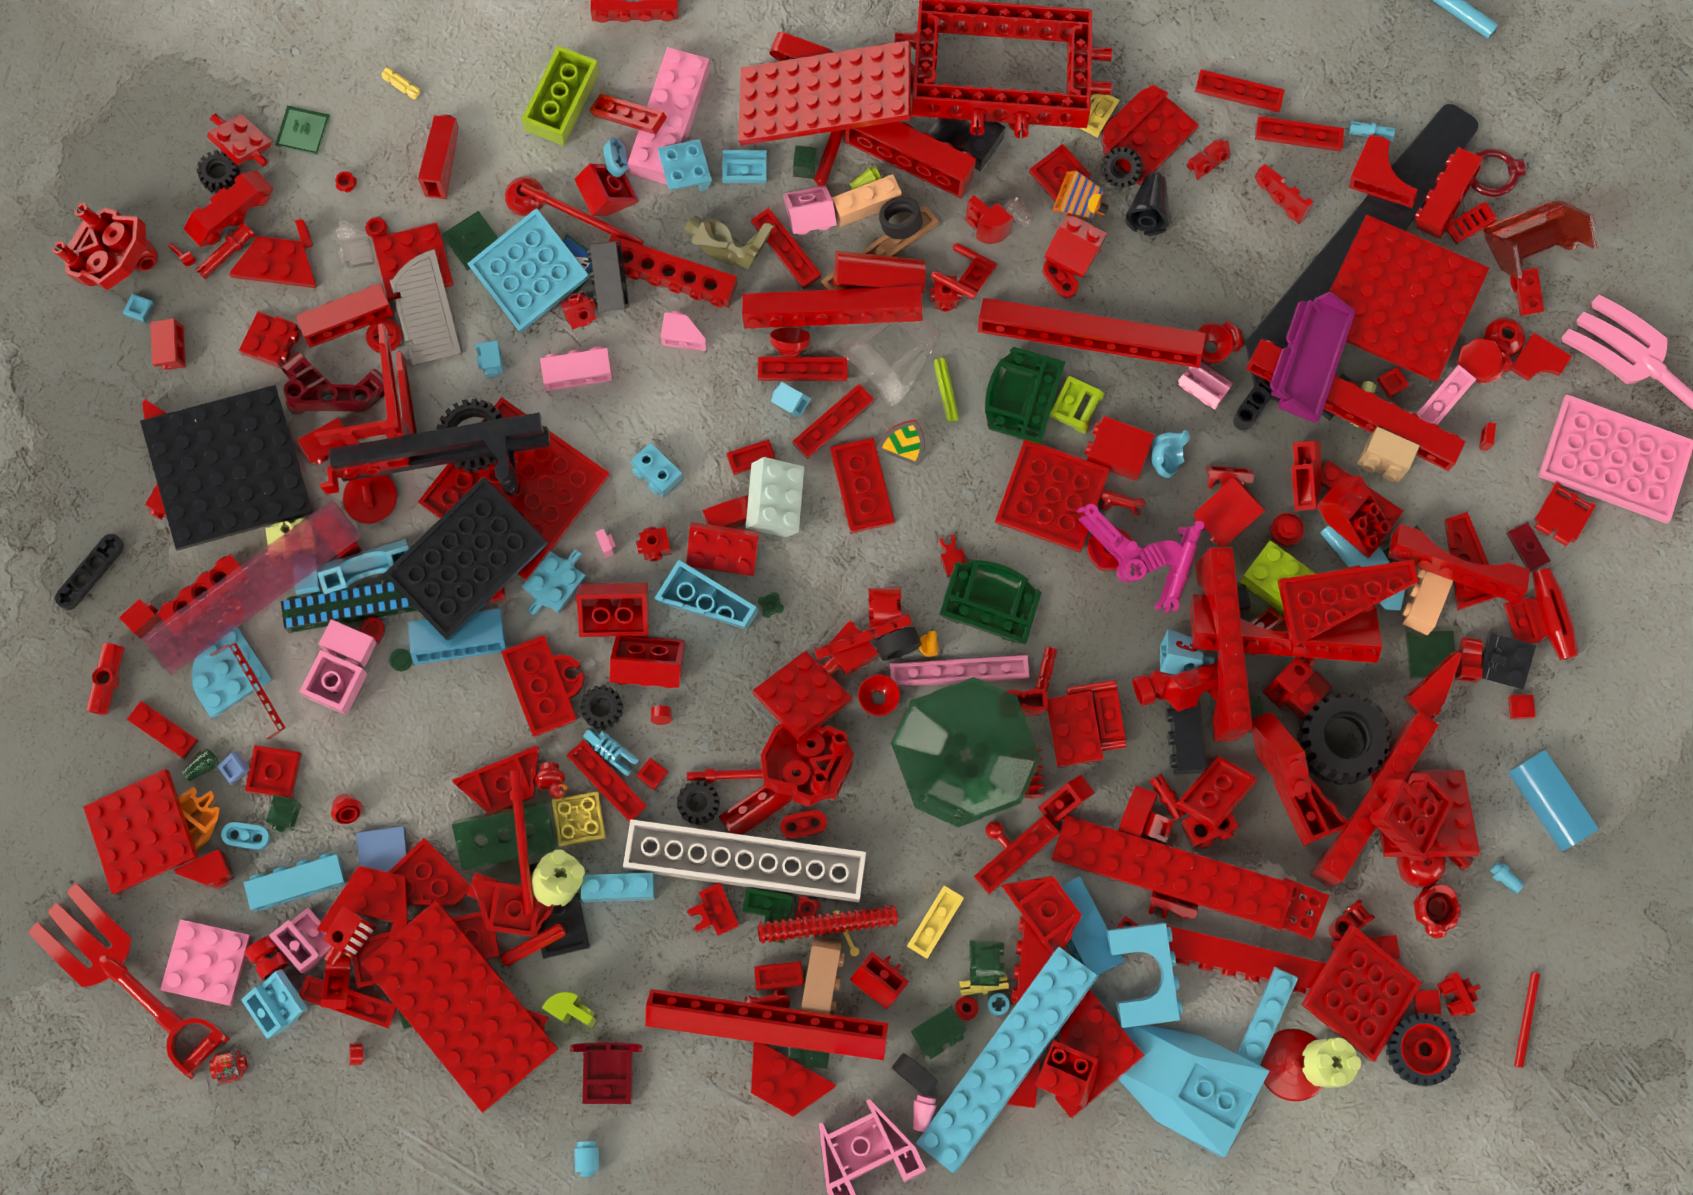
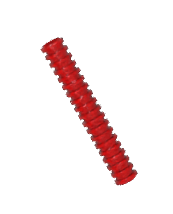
M890 905L889 908L887 906H883L882 909L876 907L875 910L868 908L867 911L864 908L860 912L854 910L852 913L849 910L845 914L843 911L839 912V914L834 912L830 916L827 913L824 916L819 914L817 917L812 915L810 918L805 916L803 919L799 917L795 918V920L790 918L788 921L782 919L781 922L777 920L773 921V923L767 921L766 924L760 922L757 926L758 937L761 944H764L765 941L771 943L773 940L779 942L780 939L786 941L787 938L793 940L795 937L801 939L802 936H805V938H808L810 935L816 937L817 934L823 936L824 933H827V935H830L832 932L838 934L839 931L845 933L846 930L852 932L853 929L860 931L861 928L867 930L868 927L875 929V926H878V928H882L883 925L889 927L890 924L896 926L898 923V913L896 907Z

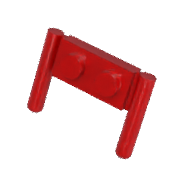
M955 243L953 250L972 260L970 266L958 282L938 271H933L931 277L974 300L996 270L998 264L959 243Z
M1116 680L1068 687L1066 690L1067 695L1087 691L1095 693L1102 751L1127 748Z

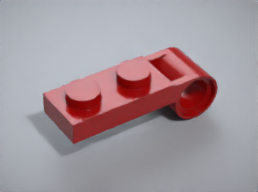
M345 954L342 955L336 966L326 960L321 1007L346 1009L351 958Z

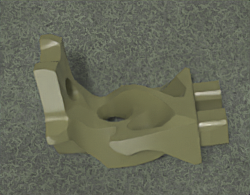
M695 215L688 221L684 231L693 236L691 242L694 245H699L711 257L729 265L737 264L749 270L763 249L774 225L764 223L757 234L745 244L737 242L738 240L732 236L726 224L711 217L702 220Z

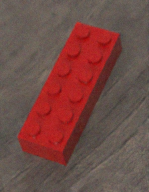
M892 122L845 130V143L962 199L973 179L976 159L970 153L954 149L951 144L940 142L929 133H921L908 123Z

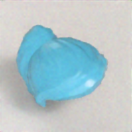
M1184 430L1182 433H1163L1153 439L1151 443V449L1153 450L1151 461L1158 475L1165 478L1172 477L1178 471L1179 466L1185 461L1183 459L1182 447L1190 439L1188 430Z

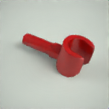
M173 243L168 245L177 254L185 267L196 263L190 251L183 254Z

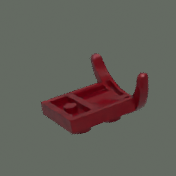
M596 1042L570 1045V1052H583L582 1104H632L633 1052H642L641 1044Z

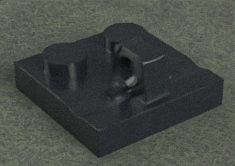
M1489 633L1482 656V679L1524 690L1537 645Z

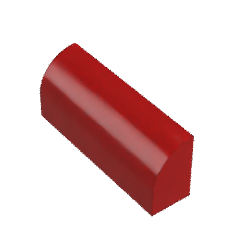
M835 251L833 286L856 289L921 286V294L925 292L926 267L923 259Z

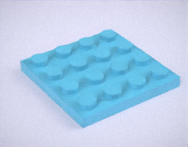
M537 208L467 263L521 333L590 278L589 274Z

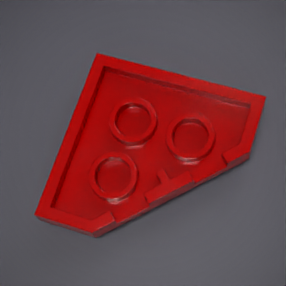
M425 838L388 871L389 873L406 877L408 906H430L436 900L442 906H457L467 896L470 884Z

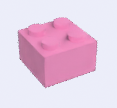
M320 650L299 692L305 698L347 716L367 673L361 667Z

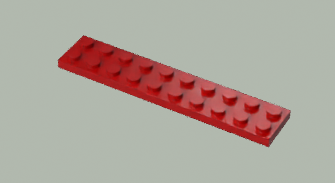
M1067 815L1064 817L1051 859L1060 864L1282 931L1295 886L1294 883Z

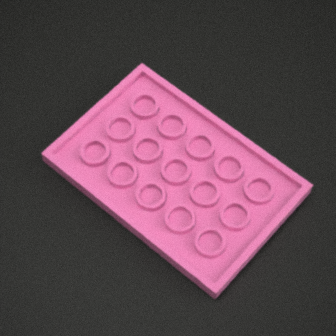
M1566 394L1563 398L1538 477L1554 483L1558 482L1564 487L1668 524L1671 521L1691 457L1693 440Z

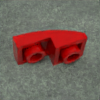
M1135 786L1118 831L1142 837L1158 793Z

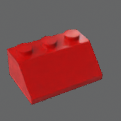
M648 582L584 583L578 585L576 598L579 637L649 635Z
M616 636L610 657L609 682L621 685L637 684L645 687L679 688L685 640L644 636Z

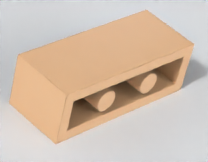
M892 174L832 197L835 217L839 226L842 227L880 212L881 207L887 201L902 196L894 175Z
M1420 569L1417 576L1420 577V581L1418 584H1414L1410 596L1413 598L1411 603L1408 602L1403 610L1402 615L1405 618L1402 624L1425 635H1429L1435 628L1453 580Z

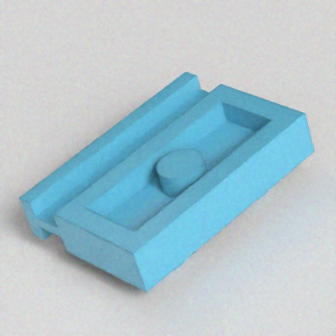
M723 150V183H767V151Z

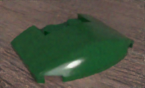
M1012 347L1010 349L1011 353L1003 359L1001 358L988 383L985 396L987 426L989 430L1041 445L1065 361Z
M972 560V562L962 564L956 562L939 615L956 624H964L1001 637L1003 640L1026 644L1042 592L1039 589L1035 590L1028 582L1029 579L1007 566L982 560Z

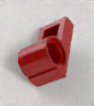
M1538 268L1513 272L1510 276V284L1513 292L1517 294L1520 316L1544 312Z

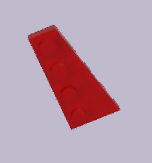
M1468 512L1447 518L1444 522L1449 554L1467 562L1489 565ZM1453 581L1457 611L1499 598Z

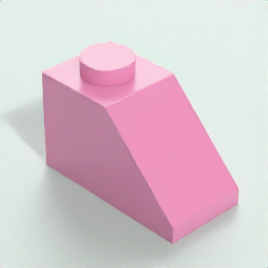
M678 311L664 312L661 343L663 346L706 351L705 337L687 315Z

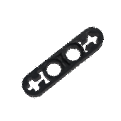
M105 535L61 586L55 595V601L58 606L64 610L74 609L122 553L124 543L117 535ZM111 541L115 542L117 546L113 549L107 544ZM101 550L107 553L109 557L107 558L105 555L100 553ZM101 557L103 559L102 566L97 569L92 568V560ZM81 575H86L88 577L87 584L82 587L77 586V578ZM73 586L79 593H75L70 587ZM63 596H70L72 600L69 603L64 602Z

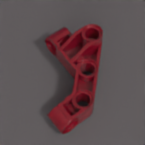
M299 352L281 366L283 373L290 379L283 388L287 409L295 415H300L305 411L363 412L367 411L385 396L383 374L377 369L371 370L358 384L353 385L330 383ZM326 395L334 396V398L330 401H326L323 399V397ZM360 395L367 397L364 401L356 400V397Z

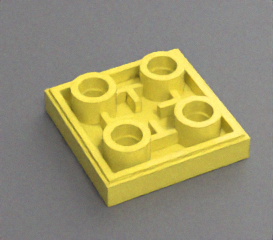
M599 792L552 799L559 847L606 839Z

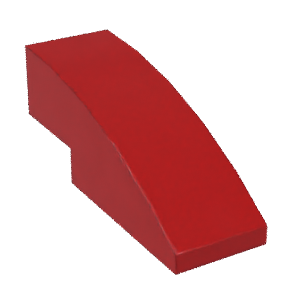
M1321 441L1293 443L1294 465L1291 466L1294 510L1318 509L1317 505L1319 504L1321 487Z
M749 495L702 510L706 524L729 528H738L745 525Z

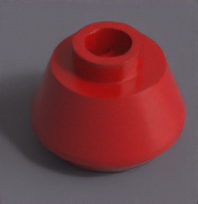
M341 794L333 800L331 817L340 824L353 823L363 812L362 803L351 794Z

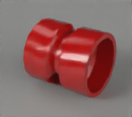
M1160 669L1152 671L1149 677L1143 674L1132 678L1136 698L1142 707L1155 703L1156 698L1159 700L1165 699L1169 679L1168 673L1160 672Z
M269 935L257 940L244 951L250 963L257 965L255 970L262 981L267 980L275 971L284 970L289 965L287 958L283 952L277 951L278 946Z

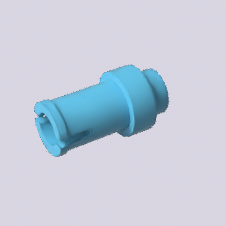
M1496 861L1489 869L1492 873V878L1497 882L1501 881L1513 894H1517L1524 887L1525 883L1509 871L1510 867L1505 863L1500 864Z

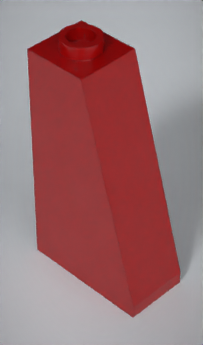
M448 114L434 115L418 175V180L425 197L447 200L459 130L456 118Z

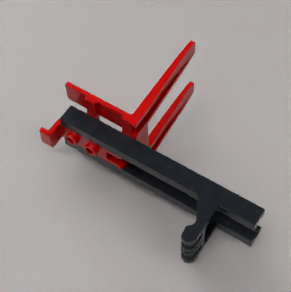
M383 323L378 324L387 419L385 421L315 433V438L321 445L346 442L347 446L329 448L331 466L327 467L328 482L320 483V488L327 495L339 493L338 478L346 482L493 456L498 462V465L494 468L497 480H499L507 495H515L519 489L515 452L551 446L549 429L547 426L542 427L540 412L417 433L405 357L401 351L396 352L401 401L400 411L388 332ZM386 435L387 439L364 443L359 441L362 438Z

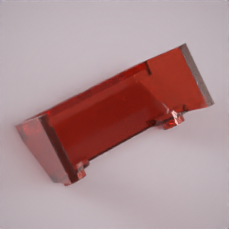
M1552 201L1484 229L1485 240L1500 269L1517 279L1523 278L1521 271L1523 266L1522 259L1556 245L1566 250L1575 249L1580 244L1593 249L1598 248L1593 215L1563 201Z

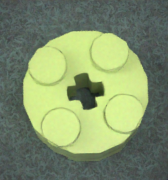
M555 850L548 853L540 860L531 875L532 894L539 902L546 906H551V904L566 905L572 900L583 882L584 867L575 857L565 853L563 850Z
M1343 1038L1314 1040L1307 1045L1302 1055L1305 1056L1303 1072L1307 1080L1314 1086L1324 1088L1346 1086L1354 1080L1357 1071L1361 1068V1060L1357 1057L1353 1046Z

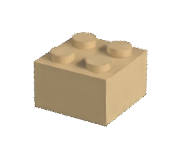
M1377 427L1367 440L1357 464L1362 466L1365 471L1383 475V478L1388 481L1399 482L1410 469L1420 445Z

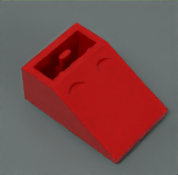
M1361 476L1340 478L1317 505L1326 523L1367 558L1371 557L1393 530Z

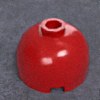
M1397 857L1396 860L1401 879L1408 885L1416 888L1429 887L1437 883L1443 876L1446 868L1445 857H1426L1425 861L1410 860L1408 857Z

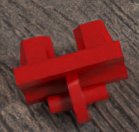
M1458 972L1445 976L1446 979L1437 984L1442 996L1453 992L1456 999L1455 1002L1447 1005L1451 1017L1467 1016L1476 1012L1472 1002L1479 1000L1475 993L1476 990L1481 989L1479 984L1472 986L1470 979L1462 980Z

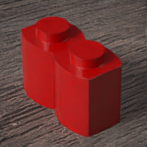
M1029 689L1025 692L1006 690L1000 693L998 698L999 715L1006 718H1014L1022 714L1030 717L1043 715L1048 709L1047 691L1043 689Z

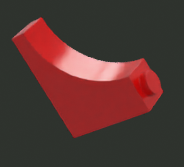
M1370 134L1352 172L1349 188L1413 208L1417 189L1401 181L1393 172L1388 160L1391 141L1382 136Z

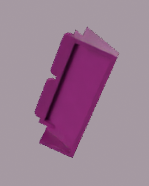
M1331 292L1316 297L1314 302L1309 300L1298 303L1286 337L1289 343L1288 347L1282 349L1270 383V387L1273 390L1271 395L1280 398L1278 409L1313 423L1320 420L1356 312Z

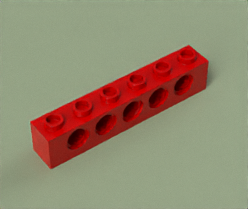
M613 235L610 236L608 242L621 240L623 259L625 257L632 258V261L624 262L627 277L633 280H645L654 287H666L669 291L676 294H688L697 301L702 299L709 301L713 306L719 308L723 306L729 308L737 287V276ZM646 264L653 265L651 269L643 268V266ZM666 271L674 272L672 276L664 275ZM689 277L696 279L693 283L685 282ZM709 284L717 286L714 290L706 289V286Z

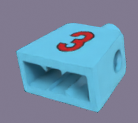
M1167 629L1160 645V672L1178 674L1215 662V658L1204 655L1202 649H1192L1191 637Z

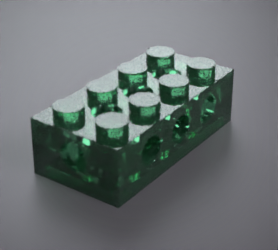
M547 799L524 804L525 825H531L534 828V833L526 834L528 856L556 850L557 843ZM514 807L453 821L452 829L462 871L519 858ZM506 830L511 834V838L504 840L500 838L498 832ZM482 835L486 837L488 843L480 845L476 842L475 837Z

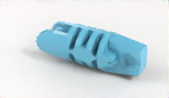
M590 728L583 735L592 744L591 748L626 776L630 774L631 769L621 762L620 758L623 756L634 764H637L639 761L635 755L604 731L599 733L595 729Z

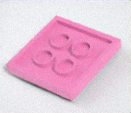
M180 920L160 990L232 1006L246 958L244 951L249 947L251 935Z

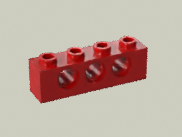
M231 554L227 557H221L215 563L216 566L209 571L201 573L195 583L184 587L179 592V596L172 601L164 603L160 611L157 612L158 616L179 639L220 607L227 598L232 597L253 580ZM227 576L224 583L217 584L219 577ZM208 590V595L204 599H199L200 593ZM190 605L189 611L181 614L182 607Z

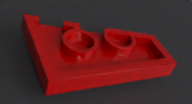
M1262 165L1254 177L1257 184L1262 189H1265L1271 195L1272 200L1276 204H1280L1286 211L1287 216L1291 220H1295L1299 225L1306 219L1314 201L1309 197L1306 200L1299 196L1300 190L1295 186L1289 188L1282 176L1268 165Z

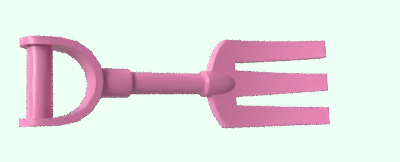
M1598 295L1592 302V308L1623 326L1649 348L1618 328L1586 312H1583L1577 319V325L1608 343L1634 365L1608 348L1571 329H1568L1562 336L1563 343L1594 359L1626 384L1636 383L1650 376L1662 383L1693 410V391L1673 375L1663 363L1667 351V338L1647 322L1617 303Z

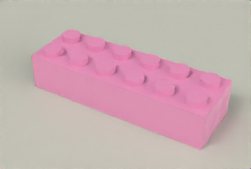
M667 47L647 105L648 108L664 112L667 119L656 135L641 130L638 131L628 161L629 174L667 185L657 150L659 147L687 141L710 73L709 58Z

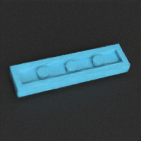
M1274 967L1236 1054L1260 1066L1298 980L1297 976Z

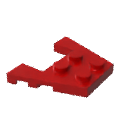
M358 866L319 924L317 930L327 933L344 906L355 914L393 922L389 936L390 939L409 923L406 877Z

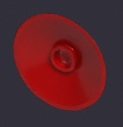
M1293 1028L1284 1029L1273 1034L1260 1066L1269 1070L1264 1084L1277 1097L1287 1101H1304L1314 1097L1322 1090L1323 1087L1314 1086L1307 1080L1302 1069L1305 1067V1056H1302L1305 1048L1314 1040H1318L1314 1035L1307 1031Z

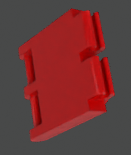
M1555 482L1534 518L1537 521L1534 528L1547 536L1554 531L1555 534L1552 539L1567 546L1570 541L1574 543L1577 540L1596 504L1593 502L1591 504L1578 497L1576 492L1571 493L1560 487V483ZM1558 490V491L1562 492L1563 494L1569 496L1570 498L1568 499V498H1566L1565 496L1561 495L1560 493H1558V492H1556V491ZM1576 500L1577 502H1579V503L1583 504L1584 506L1588 507V509H1586V508L1580 506L1579 504L1575 503L1574 501Z

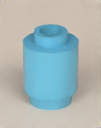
M596 1141L576 1142L577 1148L574 1149L575 1173L580 1172V1177L595 1176V1171H599V1147H596Z

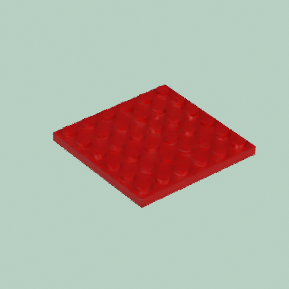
M1366 214L1329 292L1356 311L1346 343L1437 382L1490 267Z
M503 397L494 405L496 410L498 409L501 412L503 418L526 415ZM549 431L551 446L515 452L519 488L515 495H507L499 480H497L494 468L498 465V462L494 466L492 463L488 464L489 469L486 470L480 467L479 472H474L473 469H470V472H466L463 468L457 469L454 464H447L419 499L418 504L440 519L484 476L548 542L517 573L519 577L527 581L610 477V473Z

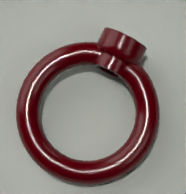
M1485 149L1477 152L1476 155L1483 157V159L1494 157L1503 160L1508 165L1510 178L1505 185L1499 188L1486 187L1476 178L1471 187L1479 194L1488 197H1499L1509 193L1516 186L1519 177L1526 174L1524 160H1515L1510 154L1500 149Z

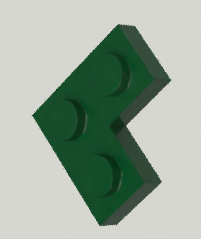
M746 888L742 912L765 916L764 924L767 921L773 923L775 920L781 922L782 919L788 921L793 896ZM780 939V941L776 943L785 944V941H783V939Z

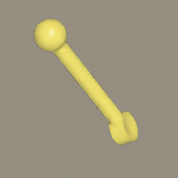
M846 930L843 934L850 947V954L855 957L859 954V949L854 946Z

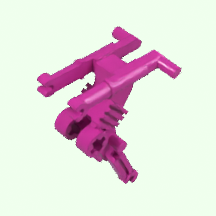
M1088 504L1077 509L1078 513L1083 512L1085 514L1084 517L1078 519L1079 522L1118 560L1119 566L1117 567L1116 574L1120 581L1130 583L1142 579L1146 573H1151L1161 566L1171 567L1168 575L1165 577L1166 582L1161 597L1155 604V610L1161 609V605H1163V613H1168L1172 603V611H1177L1180 606L1179 599L1185 581H1188L1187 575L1197 549L1200 533L1204 528V523L1197 521L1192 527H1179L1178 534L1182 536L1180 543L1167 540L1151 543L1140 548L1135 541L1131 542L1121 535L1098 511L1096 505Z

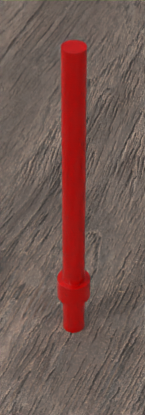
M524 183L521 186L520 192L535 198V201L542 205L546 203L613 236L640 245L644 244V240L549 196V193L542 189L537 190Z
M715 768L705 769V771L687 772V781L706 780V783L715 782V780L763 778L762 769L715 771ZM797 772L792 774L794 777L800 776Z
M520 770L510 771L512 790H510V800H513L524 912L525 915L534 914L523 809L525 795L524 789H521Z

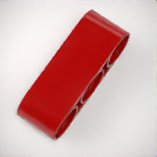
M785 32L777 33L769 51V54L779 61L833 53L827 47Z

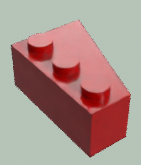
M1311 779L1312 791L1292 798L1286 795L1276 781L1273 783L1303 847L1342 831L1349 821L1337 811V807L1326 799L1319 787Z

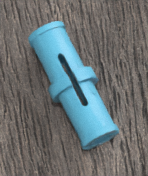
M1352 120L1349 135L1368 138L1371 134L1382 136L1393 142L1395 128L1379 126L1374 122L1368 124Z

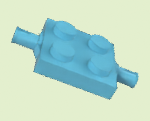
M574 549L567 560L558 557L550 551L530 578L522 585V588L535 599L530 608L527 609L530 614L535 616L542 606L551 608L558 614L561 613L577 592L578 585L583 584L587 579L586 575L574 566L582 556L579 551Z

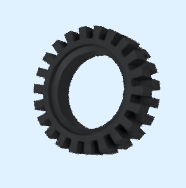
M466 399L462 400L463 405L453 404L455 409L452 411L448 408L445 411L447 416L440 417L441 425L437 424L436 429L457 427L462 421L472 417L491 421L503 419V416L491 403L488 405L484 400H481L479 403L477 399H472L471 403H469ZM491 456L450 464H454L459 470L463 468L466 472H470V469H473L474 472H479L480 467L486 470L489 469L488 464L492 463L494 466L497 462Z

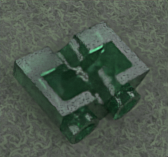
M969 941L970 986H999L1000 977L1005 975V964L1000 963V956H1004V942Z

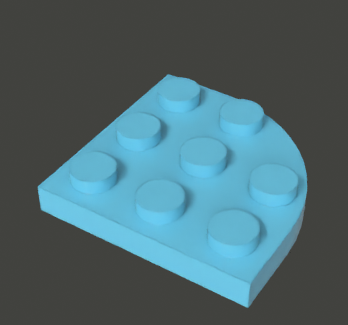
M235 623L211 637L201 647L193 663V688L212 719L255 692L229 646L215 656H210L213 652L227 644L231 645L236 642L261 686L263 687L272 681V678ZM245 663L242 664L245 671H248V668L245 665ZM255 683L254 686H255V688L258 690L259 687H258V685Z

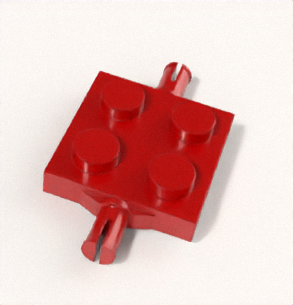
M217 113L211 115L210 120L217 127L208 131L207 138L232 161L239 165L253 159L262 167L268 165L269 160L261 153L271 147L272 141L246 117L240 114L224 121Z

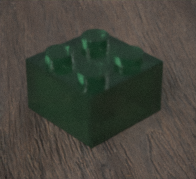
M951 1005L912 1029L908 1034L923 1059L929 1056L931 1060L944 1051L942 1047L949 1043L952 1047L964 1039L963 1034L967 1029Z

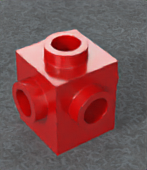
M948 276L957 281V276ZM934 280L933 288H930V302H934V309H940L943 312L957 309V303L962 300V294Z
M584 292L572 294L567 300L559 303L572 330L588 326L593 320L597 319L594 313L597 307L592 297L588 299Z
M648 527L639 533L640 540L636 541L638 554H643L645 560L654 562L663 559V556L672 555L666 527L658 529L656 527Z

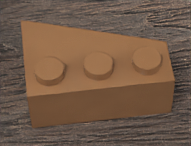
M821 936L814 937L801 1010L824 1014L835 1013L837 1000L832 999L833 991L839 990L841 979L836 974L837 968L843 967L845 953H840L842 940Z

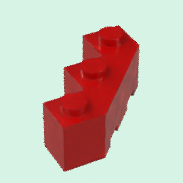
M257 170L241 173L234 179L236 183L228 190L223 187L209 199L211 201L209 205L202 210L198 207L191 213L183 229L199 247L215 245L219 242L224 228L234 225L238 226L241 221L245 220V215L249 208L264 206L268 203L269 196L274 188Z

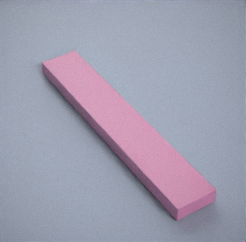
M1028 655L890 663L889 665L890 678L896 682L898 687L1027 680L1030 678Z

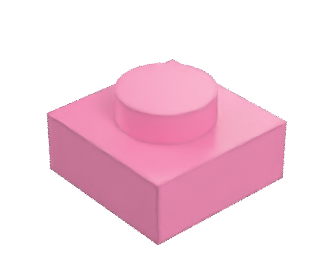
M604 529L595 532L605 558L613 556L612 548L616 546L611 534L606 535Z

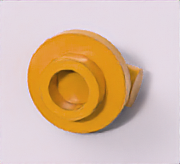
M929 631L928 634L920 637L922 645L919 647V650L923 655L933 657L938 655L939 644L937 632Z

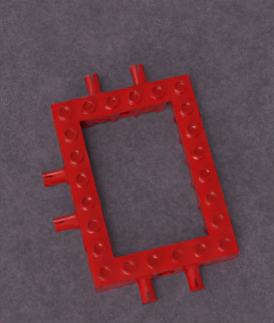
M919 0L917 32L915 34L895 32L894 43L909 40L911 47L915 49V65L911 67V83H913L911 116L971 120L970 132L973 135L976 134V128H978V135L984 133V121L1015 123L1014 135L1020 138V131H1022V139L1029 135L1028 124L1087 129L1091 94L1111 96L1112 81H1096L1091 78L1092 60L1108 62L1112 60V47H1094L1092 44V9L967 0ZM938 34L1067 42L1066 94H1060L1057 91L1055 93L1038 92V90L1019 91L1015 90V88L1005 90L993 89V87L977 88L971 87V85H967V87L950 86L946 83L945 85H936Z

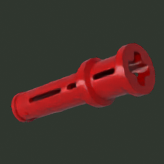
M242 221L239 223L240 226L231 235L225 236L226 241L195 269L205 280L235 251H241L242 246L251 237H256L253 231Z

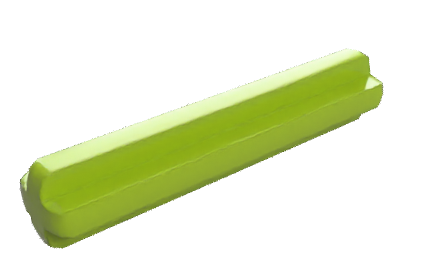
M935 359L934 367L946 419L948 422L958 421L959 414L946 359Z

